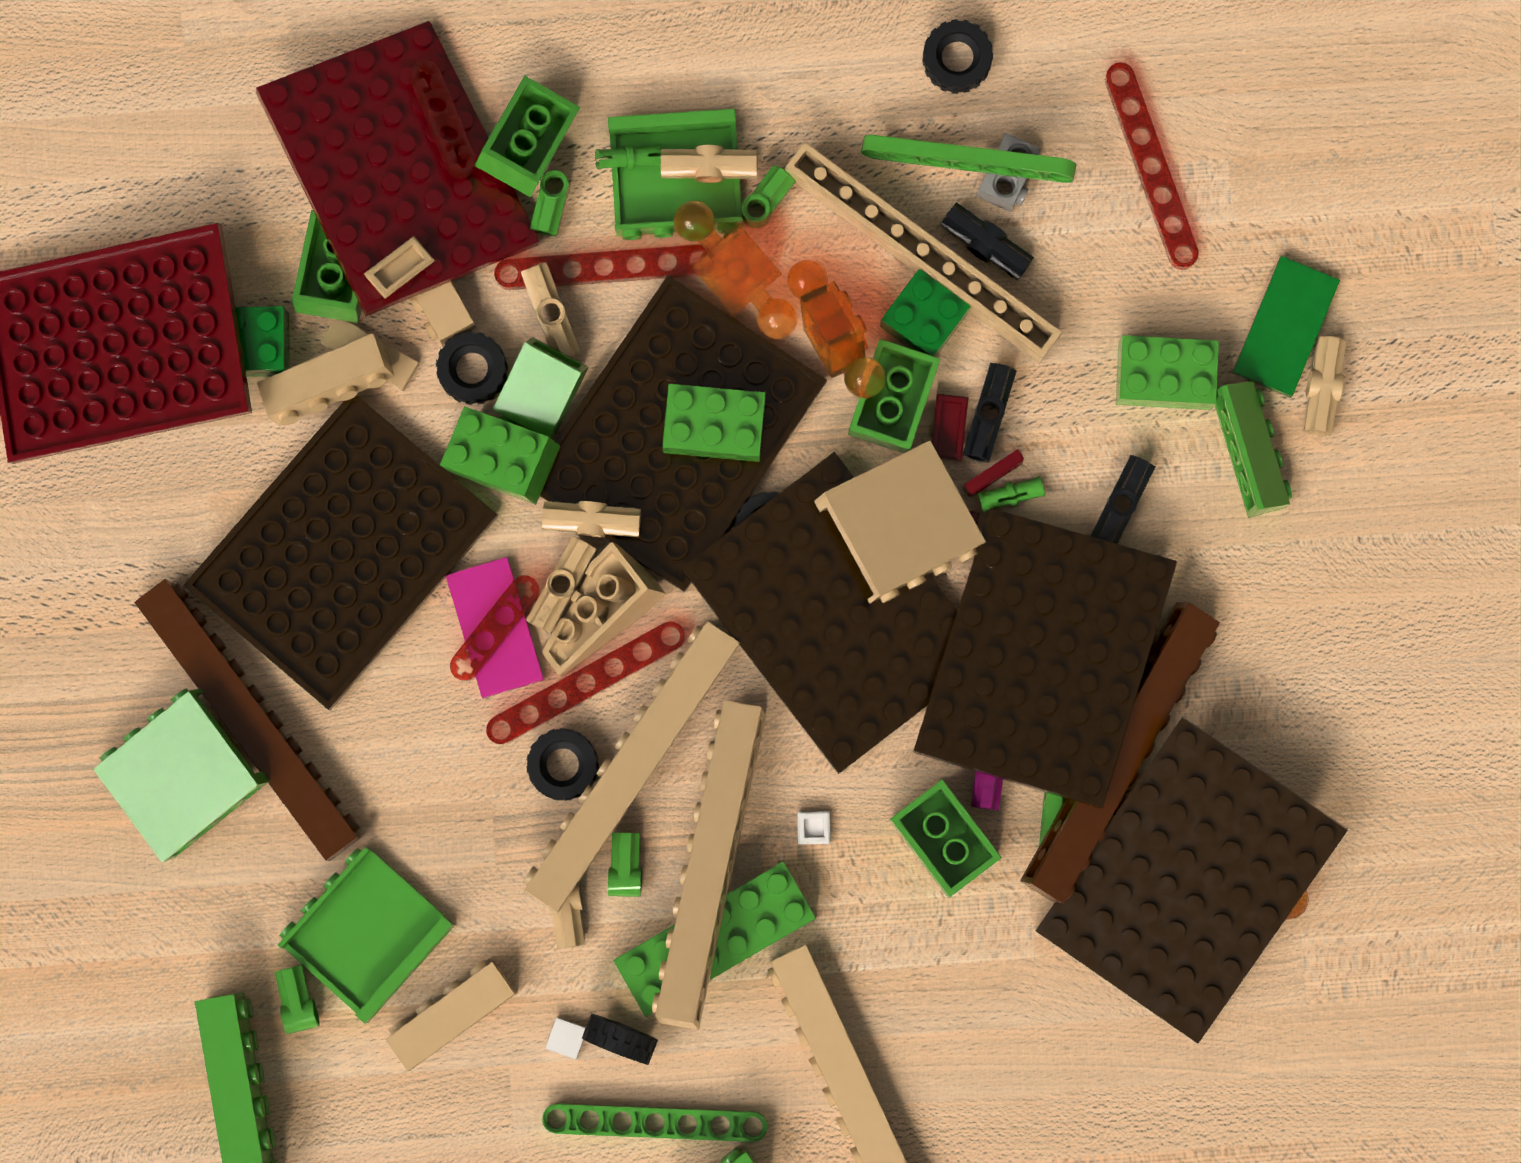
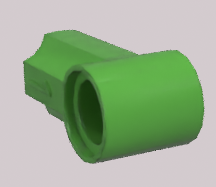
M773 165L753 193L744 199L742 218L747 226L751 228L764 227L768 223L771 214L796 183V180L781 167ZM753 205H760L765 209V213L758 218L750 216L747 211Z
M551 170L546 172L540 180V190L530 229L535 230L537 233L557 237L566 198L570 191L569 182L564 173L558 170ZM558 179L562 181L564 187L560 193L551 194L546 190L548 182Z
M612 833L611 867L608 869V896L641 897L642 868H639L640 833Z
M303 965L276 971L275 976L282 1002L280 1014L286 1034L319 1027L317 1007L314 999L310 997Z

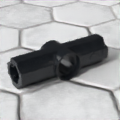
M957 202L940 224V227L966 244V248L974 256L986 263H993L1017 281L1034 259L1032 255L1010 241L1007 234L1001 228L990 221H982Z
M990 363L962 455L980 462H990L1017 370L1000 363ZM987 405L995 407L998 411V417L993 420L985 419L982 416L981 408Z
M1129 456L1090 535L1091 537L1118 544L1156 466L1140 457ZM1122 495L1128 498L1130 508L1127 512H1118L1114 508L1113 501L1116 496Z

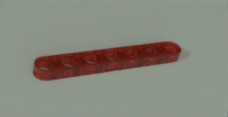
M1122 62L1115 63L1107 70L1105 76L1106 88L1168 260L1174 268L1187 270L1198 259L1197 244L1135 73L1128 64ZM1117 70L1124 71L1128 75V83L1124 86L1115 85L1111 80V74ZM1129 99L1134 100L1139 105L1138 113L1131 116L1126 115L1121 107L1122 103ZM1137 129H1144L1148 132L1150 140L1144 145H1139L1132 139V133ZM1148 158L1156 159L1160 164V171L1156 174L1145 172L1142 165L1144 160ZM1162 187L1169 190L1171 194L1170 201L1165 204L1155 201L1153 196L1155 189ZM1169 217L1179 219L1182 226L1181 230L1177 233H1169L1164 227V221ZM1184 246L1191 250V261L1181 263L1175 258V250L1178 247Z
M697 244L514 258L499 262L495 267L494 276L498 285L505 290L527 289L520 272L547 262L556 287L664 279L667 275L672 278L701 276L707 274L713 267V255L708 247ZM696 252H703L708 257V263L703 268H695L690 263L691 256ZM666 254L674 256L677 261L675 268L669 271L662 270L658 265L660 257ZM630 258H642L645 262L644 269L639 273L630 272L626 267ZM602 259H607L613 264L612 272L605 276L599 275L595 271L596 263ZM573 261L580 264L582 269L579 276L575 278L565 276L563 269L568 262ZM508 266L514 267L518 271L517 279L511 283H505L500 279V272Z
M675 622L663 623L489 720L486 726L488 738L497 745L508 744L677 651L685 642L683 628ZM669 627L677 629L680 634L678 643L672 646L664 644L661 639L662 632ZM640 643H646L651 647L652 654L646 661H638L633 655L635 646ZM610 659H618L623 663V671L619 676L611 677L606 673L605 665ZM584 674H589L595 679V687L587 693L581 692L577 688V680ZM555 690H562L567 696V702L561 708H554L549 704V695ZM528 705L536 707L539 713L538 719L532 724L524 723L520 717L521 710ZM499 721H505L510 726L509 736L502 740L496 739L492 733L494 724Z

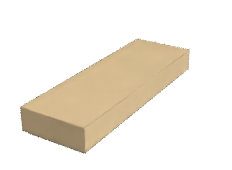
M334 319L320 343L331 350H335L370 334L348 321ZM383 342L395 376L386 382L404 391L419 363Z

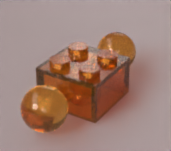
M696 200L683 203L674 215L675 230L683 239L691 242L699 241L706 249L701 256L690 264V267L733 316L751 302L758 310V326L766 336L774 339L789 336L795 330L798 322L795 307L786 299L772 298L765 290L782 273L741 225L737 223L724 236L720 237L713 229L715 224L714 214L708 205Z
M813 260L797 262L788 273V288L795 297L800 299L803 330L830 377L834 378L844 373L845 385L848 391L856 397L871 398L877 395L885 384V371L877 360L865 356L868 344L864 333L867 332V328L862 317L859 314L855 316L851 310L852 302L848 293L845 290L840 291L835 281L828 283L827 273L818 262Z

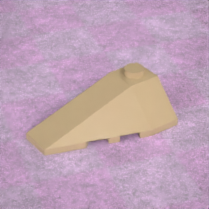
M611 542L589 564L585 572L587 576L579 591L575 590L570 599L573 601L565 617L559 619L542 651L559 676H564L644 616L666 594L651 573L615 542Z

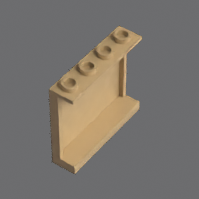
M931 441L917 446L824 492L814 501L819 512L828 509L874 595L867 599L869 603L878 599L885 603L900 594L897 589L907 585L909 590L926 581L925 575L934 572L935 576H938L951 569L952 565L950 562L959 558L963 563L978 554V546L986 542Z

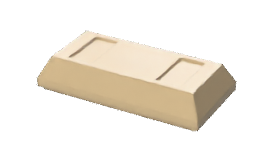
M413 236L365 272L364 275L386 299L435 260Z

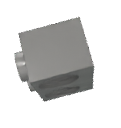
M1005 133L998 150L1038 155L1040 148ZM986 173L978 190L977 197L1012 212L1015 204L1021 206L1029 189L1024 187L1027 178ZM1000 182H1007L1012 186L1013 192L1008 195L998 192L996 185Z

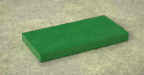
M1280 256L1232 374L1291 398L1340 280Z

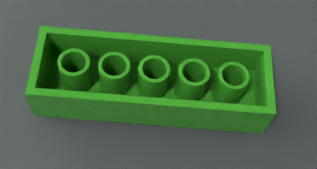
M784 862L728 893L710 980L816 919ZM675 925L613 960L645 1017L654 1013L652 1012L653 998L655 993H660L662 980H659L660 966L663 960L667 961L669 948H666L667 934L670 928L674 929Z
M236 993L194 1001L222 1163H279L278 1160H273L271 1149L276 1147V1140L273 1128H268L266 1115H270V1105L267 1095L262 1096L260 1083L264 1082V1071L262 1064L256 1063L254 1050L259 1049L256 1031H251L249 1018L253 1017L250 998L245 999L244 993Z

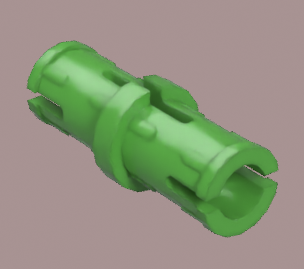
M624 145L623 148L596 149L595 159H599V162H595L596 168L600 170L603 168L624 167L625 170H632L635 166H660L661 156L657 155L661 153L659 145L633 148L632 145Z
M1040 476L1012 484L1011 481L1006 482L1004 487L978 493L983 513L989 511L990 508L996 509L1007 505L1016 507L1018 502L1045 496Z

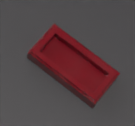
M945 394L936 395L931 443L941 460L962 461L969 397Z
M1017 449L965 483L963 490L968 497L972 498L1022 465L1024 457Z

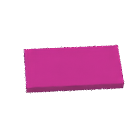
M501 558L446 575L482 699L543 681L544 677L508 558Z

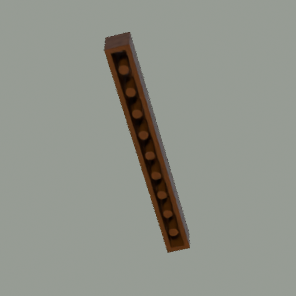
M164 579L134 603L196 687L203 690L202 695L259 772L263 771L270 782L268 784L325 861H331L361 838L357 833L360 829L359 824L350 813L344 815L337 806L341 803L339 797L331 787L325 790L318 779L322 777L321 773L311 761L306 764L299 755L303 749L292 735L288 738L280 729L284 725L273 710L267 712L261 704L265 698L254 684L249 687L242 676L246 673L234 658L230 661L224 654L223 650L227 647L216 633L210 635L204 627L208 623L206 618L197 607L192 610L186 603L185 599L189 596L178 582L172 584V582Z
M1176 602L1152 645L1103 809L1065 799L1020 882L1050 901L1063 904L1065 900L1072 896L1079 874L1089 866L1093 849L1097 842L1102 841L1105 837L1104 830L1112 815H1115L1123 804L1122 797L1126 790L1137 780L1139 776L1138 769L1143 760L1152 753L1155 747L1154 740L1159 731H1162L1169 723V713L1174 704L1178 703L1184 696L1186 691L1185 685L1190 676L1199 669L1201 665L1200 658L1205 649L1214 642L1217 636L1216 629L1220 622L1190 602Z

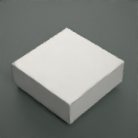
M830 811L797 812L798 845L830 844Z
M556 1018L545 1049L577 1059L583 1042L582 1035L586 1027Z

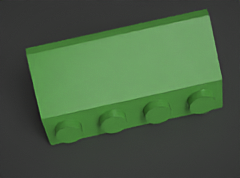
M1253 381L1220 386L1217 390L1215 405L1248 518L1284 509L1290 505L1289 499L1292 498L1290 484L1288 480L1283 481L1279 469L1283 468L1281 454L1278 449H1273L1270 439L1274 437L1272 424L1269 419H1264L1261 407L1265 406L1263 394L1260 388L1255 389Z

